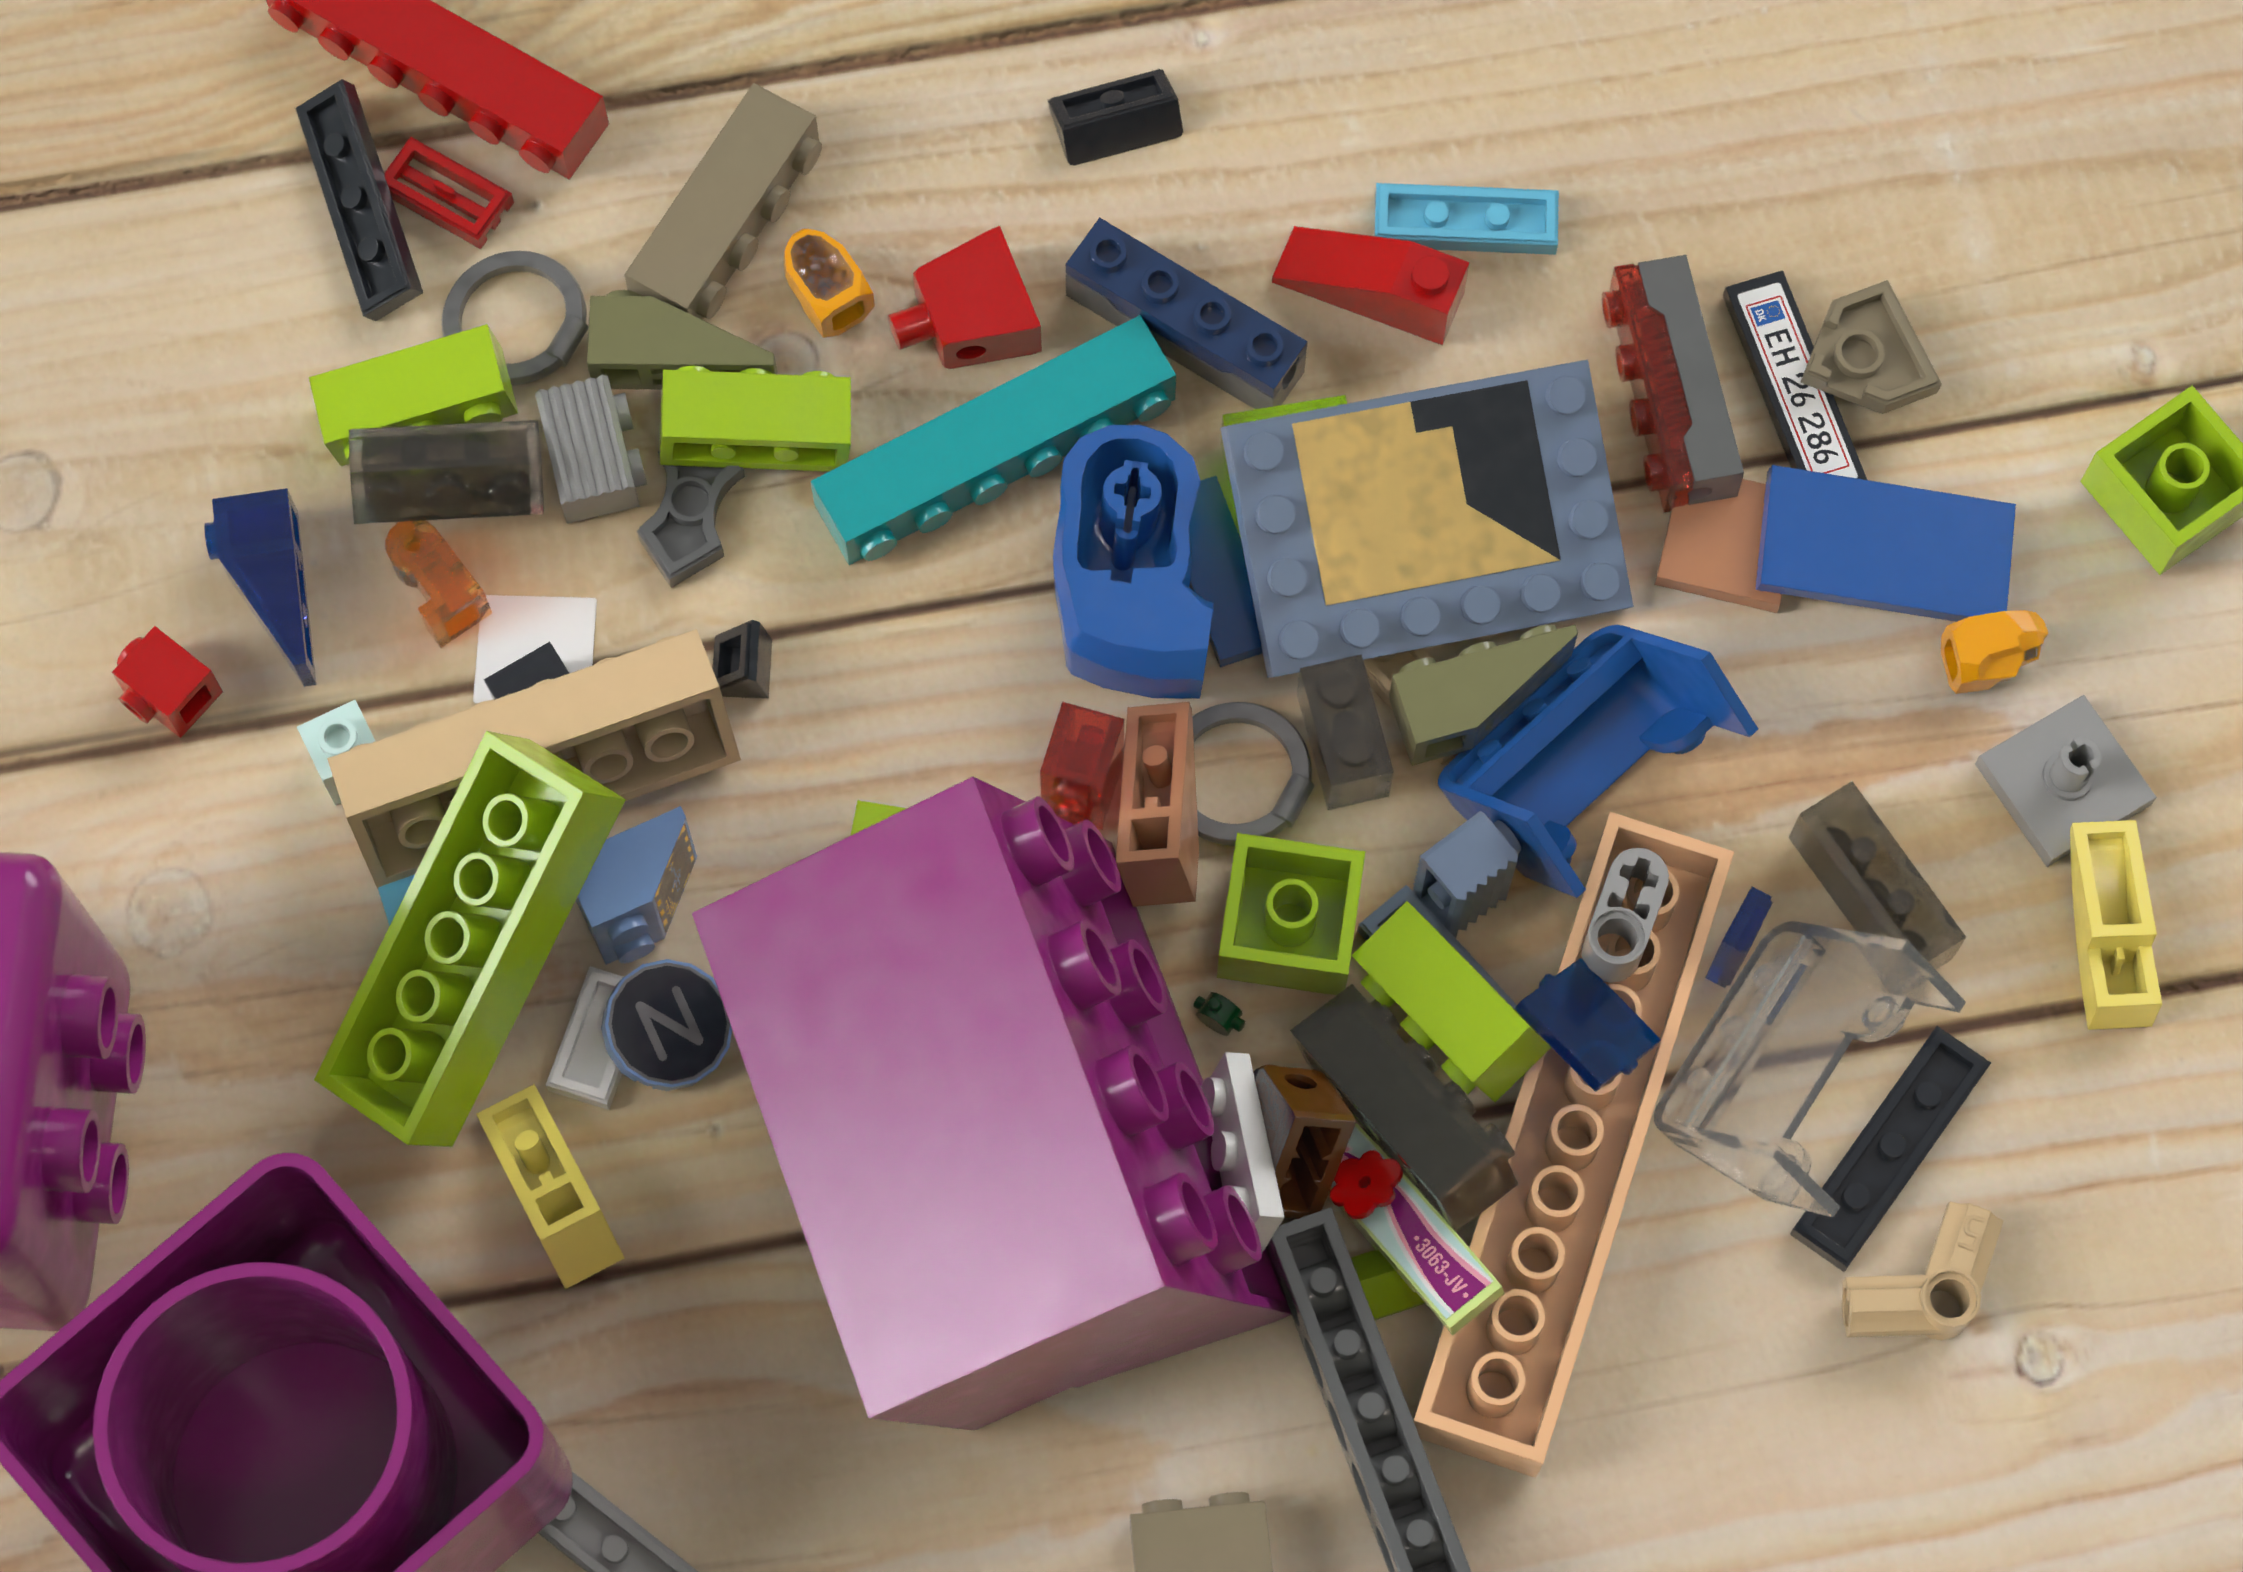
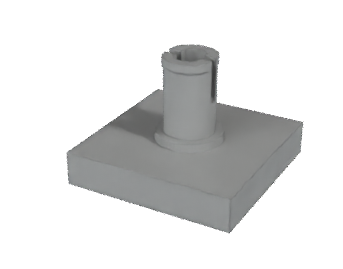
M2085 695L2080 696L1983 753L1975 763L2046 867L2071 853L2070 828L2072 823L2124 821L2151 806L2157 798Z

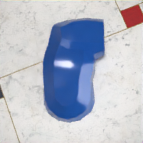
M1108 425L1080 437L1063 460L1060 484L1061 504L1053 550L1055 595L1061 622L1066 667L1072 675L1105 689L1150 698L1200 699L1213 613V602L1204 600L1189 588L1192 564L1189 525L1200 478L1191 454L1168 434L1143 425Z

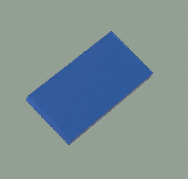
M1772 465L1767 471L1755 590L1955 622L1971 616L2007 611L2016 504Z

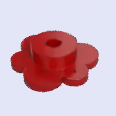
M1376 1150L1365 1152L1359 1160L1355 1158L1343 1160L1334 1178L1337 1185L1330 1191V1199L1334 1205L1344 1206V1210L1350 1218L1356 1220L1364 1219L1371 1215L1375 1208L1386 1207L1394 1201L1395 1191L1393 1187L1401 1181L1403 1169L1396 1160L1383 1159Z

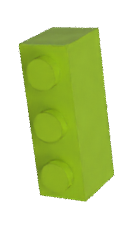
M488 324L309 377L324 444L340 466L348 464L352 466L369 465L379 461L385 453L408 446L411 448L430 447L440 442L445 435L465 429L474 431L490 429L500 424L503 418L519 414L502 347Z
M684 366L677 370H663L660 465L724 468L727 466H739L750 469L831 471L848 462L851 446V377H835L833 374L825 371H810L802 375L773 374L768 370L760 368L745 369L739 373L712 372L701 366Z
M1408 901L1351 955L1368 973L1360 981L1362 986L1386 1010L1396 1002L1408 1014L1400 1023L1402 1028L1426 1052L1436 1044L1449 1057L1440 1067L1467 1095L1477 1086L1492 1101L1496 1102L1551 1048L1524 1018Z

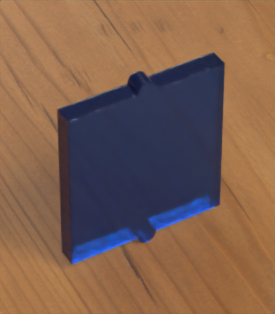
M1581 958L1555 977L1551 974H1546L1540 981L1539 988L1522 999L1514 1008L1595 1092L1621 1073L1630 1075L1638 1066L1637 1061L1654 1049L1661 1041L1650 1027Z

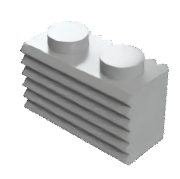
M600 375L596 379L588 378L584 382L564 383L560 387L552 386L548 390L540 389L535 392L559 498L567 524L640 507L635 487L647 485L639 448L626 451L622 432L634 429L626 394L613 395L609 378L606 375Z

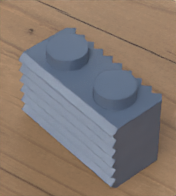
M1479 811L1419 856L1420 859L1418 861L1420 863L1418 864L1414 887H1412L1413 892L1456 938L1458 930L1466 931L1468 922L1476 923L1478 915L1486 916L1488 907L1496 908L1498 900L1506 901L1513 874L1516 870L1518 853L1521 852V846L1513 832L1502 821L1497 820L1492 823L1485 813Z

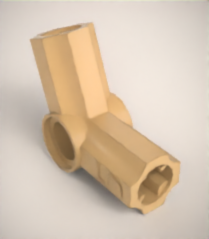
M1950 1201L1946 1206L1924 1275L1845 1277L1842 1282L1841 1307L1843 1325L1845 1326L1847 1337L1925 1335L1930 1339L1943 1341L1959 1335L1974 1319L1980 1309V1293L2004 1220L1996 1217L1990 1210L1971 1203L1962 1204ZM1944 1291L1953 1295L1959 1302L1961 1309L1960 1317L1947 1318L1938 1314L1932 1307L1931 1293Z

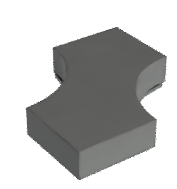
M663 465L667 477L663 501L656 513L639 527L637 534L640 542L671 588L724 557L723 547L715 529L716 516L724 496L738 481L745 477L743 467Z

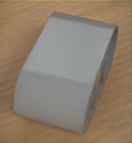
M1645 848L1625 850L1614 859L1610 867L1581 951L1585 968L1592 976L1601 981L1614 983L1629 978L1636 971L1648 943L1669 881V873L1665 862L1651 850ZM1631 877L1643 881L1642 890L1633 911L1621 907ZM1605 934L1620 935L1629 943L1631 952L1624 956H1612L1600 947L1598 938Z

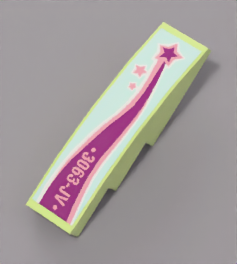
M1356 1123L1341 1162L1350 1158L1359 1160L1365 1152L1370 1150L1378 1151L1383 1159L1390 1158ZM1404 1174L1399 1184L1393 1187L1395 1191L1394 1201L1386 1207L1375 1208L1368 1217L1360 1220L1352 1219L1347 1215L1344 1206L1340 1207L1376 1251L1379 1250L1413 1292H1417L1452 1335L1505 1294L1502 1285ZM1333 1181L1330 1191L1337 1185L1335 1181Z

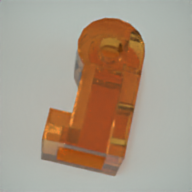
M408 518L396 523L389 530L385 539V550L398 579L407 586L417 588L427 602L420 606L418 611L427 631L440 648L492 614L483 589L432 524L420 518Z

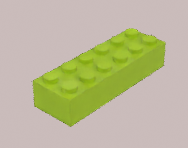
M486 731L314 1081L407 1145L453 1147L626 799L530 739Z

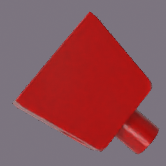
M1000 226L982 233L917 268L913 273L918 305L888 315L889 325L899 350L932 339L942 365L948 369L1042 352L1041 324Z

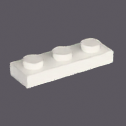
M1225 1052L1211 1077H1207L1201 1087L1208 1101L1214 1121L1211 1162L1213 1168L1220 1172L1222 1186L1228 1185L1232 1187L1247 1207L1257 1229L1263 1252L1285 1217L1250 1054Z

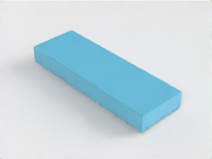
M1376 183L1374 236L1413 241L1435 250L1556 255L1558 248L1559 190Z

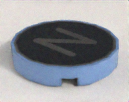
M669 959L642 964L623 977L607 1000L601 1024L606 1051L620 1072L635 1082L639 1081L646 1086H652V1089L663 1091L693 1086L713 1072L728 1051L732 1035V1027L714 978L693 964Z

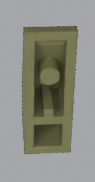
M616 290L608 293L606 296H590L587 366L591 378L596 379L600 375L608 376L611 389L662 390L663 370H677L684 366H701L712 372L737 373L745 369L760 368L777 374L774 353L653 296H642L630 290Z

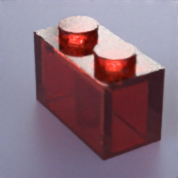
M1062 702L1040 770L1041 798L1049 804L1056 816L1074 825L1083 820H1089L1097 829L1103 830L1123 766L1124 718Z

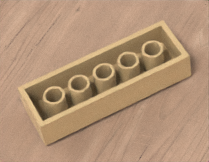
M697 629L678 636L665 637L655 644L618 657L600 660L587 668L555 679L540 681L527 689L495 700L480 702L470 709L432 722L417 724L410 730L372 743L357 745L347 752L327 758L347 821L377 889L383 885L416 874L486 731L530 739L620 795L626 801L741 760L719 684Z

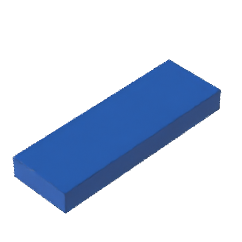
M1213 476L1200 481L1189 525L1192 550L1189 587L1204 600L1213 602L1209 640L1219 667H1223L1263 654L1242 541L1218 478Z

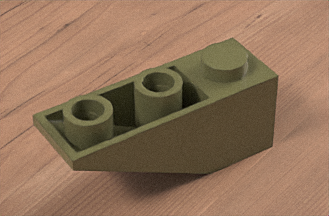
M1555 625L1538 626L1522 634L1520 640L1499 646H1496V643L1493 641L1480 642L1464 649L1459 657L1437 663L1433 658L1418 659L1404 665L1399 670V673L1393 674L1389 700L1411 765L1421 764L1473 749L1572 656L1578 636L1576 625L1556 629Z

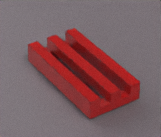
M413 137L408 139L384 172L392 199L395 202L479 249H482L487 242L486 234L490 229L495 230L501 222L500 214L503 210L508 212L514 204L511 192ZM412 159L422 163L488 200L489 204L486 208L477 204L439 180H435L411 167L409 163ZM400 177L473 218L476 222L468 221L397 180Z

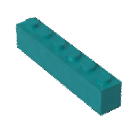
M1141 315L811 480L814 505L848 565L863 558L866 561L879 559L891 552L896 547L898 540L918 530L921 533H928L942 527L957 510L973 502L976 505H984L997 499L1006 491L1009 484L1028 474L1031 477H1039L1050 472L1060 464L1062 457L1068 454L1080 437L1108 425H1127L1137 419L1140 422H1147L1160 416L1176 398V373Z

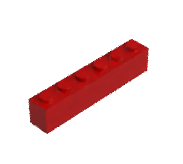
M266 0L269 7V15L286 30L297 33L301 29L316 37L320 45L331 55L345 61L349 57L367 66L369 72L384 85L395 89L401 85L418 95L419 100L434 113L447 117L449 113L467 122L470 129L478 137L493 145H498L500 141L519 151V155L528 165L542 173H549L550 170H553L570 180L609 125L602 95L431 0Z

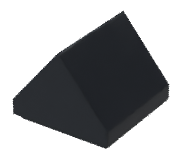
M750 620L715 637L713 672L719 684L722 697L769 698L772 638L758 621Z

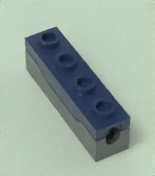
M1100 217L1065 264L1067 297L1115 326H1119L1141 315L1165 356L1268 418H1272L1305 372L1308 341Z

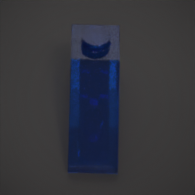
M288 488L212 499L214 522L204 524L205 541L210 560H220L229 580L303 686L317 685L299 516Z

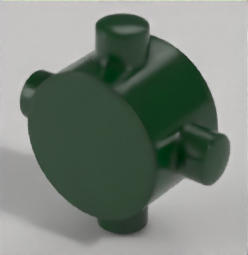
M1210 992L1206 999L1198 996L1194 1001L1193 1007L1198 1009L1196 1016L1213 1031L1228 1036L1232 1029L1240 1032L1244 1028L1245 1020L1240 1018L1243 1014L1242 1011L1226 997Z

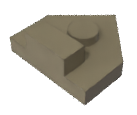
M1888 280L1832 301L1800 381L1803 384L1881 414L1937 394L1942 385Z

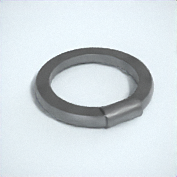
M508 251L489 256L477 262L456 281L444 304L442 333L443 337L462 332V315L465 305L473 292L487 280L503 273L515 271L530 272L548 279L564 296L566 306L565 320L544 352L527 361L506 364L511 385H521L540 380L552 374L561 366L566 367L589 327L586 324V304L583 293L575 277L568 269L556 260L539 253Z
M1229 702L1214 705L1192 716L1194 742L1208 730L1228 723L1251 724L1275 736L1287 751L1292 765V776L1270 813L1252 822L1228 824L1210 819L1197 810L1198 836L1217 844L1235 846L1237 833L1271 838L1286 827H1292L1315 786L1311 782L1312 767L1308 748L1294 725L1272 709L1247 702Z

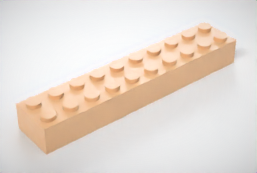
M1613 812L1609 813L1585 886L1586 890L1583 892L1538 1032L1551 1048L1524 1075L1469 1245L1472 1252L1502 1285L1505 1294L1454 1335L1443 1326L1413 1419L1421 1440L1534 1478L1537 1477L1547 1454L1734 851ZM1645 848L1655 852L1665 862L1669 873L1668 885L1636 971L1623 981L1614 983L1604 982L1592 976L1585 968L1581 955L1582 946L1612 862L1625 850ZM1631 877L1621 907L1634 910L1642 890V880ZM1605 934L1598 938L1600 947L1612 956H1624L1631 952L1629 943L1620 935Z

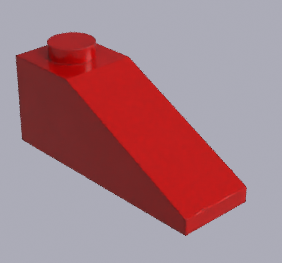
M1294 226L1272 276V283L1443 345L1464 295L1470 262L1413 241Z

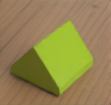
M1373 1250L1351 1258L1374 1320L1426 1304L1417 1292H1413L1379 1250Z

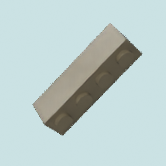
M753 83L624 274L627 289L637 292L642 296H653L702 320L704 317L707 319L714 317L724 301L726 295L725 285L736 269L743 271L749 265L758 247V235L768 221L774 223L781 217L789 202V189L800 173L807 175L816 164L822 149V143L819 142L816 115Z

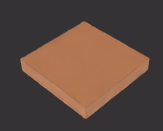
M1680 473L1654 585L1777 613L1782 594L1755 590L1766 484L1742 479L1738 497L1689 505L1687 495L1693 490L1691 484L1692 477H1685Z

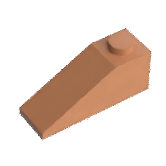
M1190 702L1127 707L1115 862L1133 907L1196 902L1199 836L1192 707Z

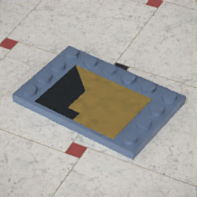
M1588 359L1220 428L1267 678L1634 607Z

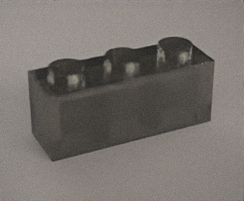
M538 420L349 429L350 481L354 524L544 514L542 458Z
M1853 781L1799 814L1788 838L1900 993L1954 958L1966 939L1965 934Z

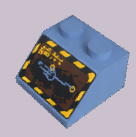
M681 806L606 839L576 899L605 965L619 960L620 963H630L641 959L654 950V943L665 939L697 859L688 822Z

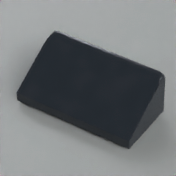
M1163 69L1056 96L1048 100L1049 109L1064 155L1070 165H1078L1171 140L1183 134L1178 97Z

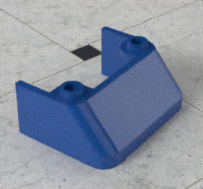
M1610 625L1586 637L1574 648L1572 656L1473 749L1460 752L1450 761L1438 777V786L1450 804L1466 820H1469L1481 811L1486 814L1492 823L1500 820L1513 832L1521 846L1516 869L1524 877L1578 898L1586 888L1570 866L1571 856L1576 850L1577 841L1566 827L1650 749L1660 753L1684 754L1698 747L1704 740L1706 732L1713 726L1747 737H1751L1758 730V727L1711 652L1623 625Z

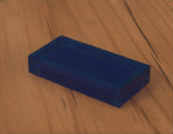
M1751 886L1719 946L1705 977L1706 979L1723 988L1731 985L1773 904L1771 901L1772 896Z

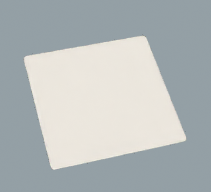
M483 595L481 597L473 702L480 703L493 700L483 679L549 641L569 673L592 666L597 599L584 597Z

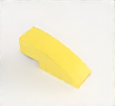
M2136 820L2072 823L2070 828L2073 910L2081 988L2088 1030L2152 1027L2162 1006L2152 950V944L2157 932Z

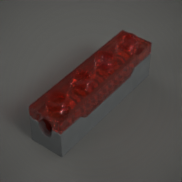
M1687 255L1639 262L1638 265L1633 263L1615 266L1609 291L1602 292V311L1607 328L1616 327L1621 345L1615 348L1616 366L1621 382L1630 381L1635 400H1630L1629 402L1630 421L1634 435L1636 437L1644 436L1649 454L1643 457L1644 476L1648 490L1650 492H1659L1664 513L1671 512L1672 508L1684 506L1688 503L1692 505L1738 497L1744 471Z

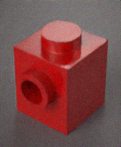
M156 626L144 638H135L123 649L118 657L117 667L112 671L124 692L118 699L133 715L146 724L155 717L180 738L223 693L213 672Z

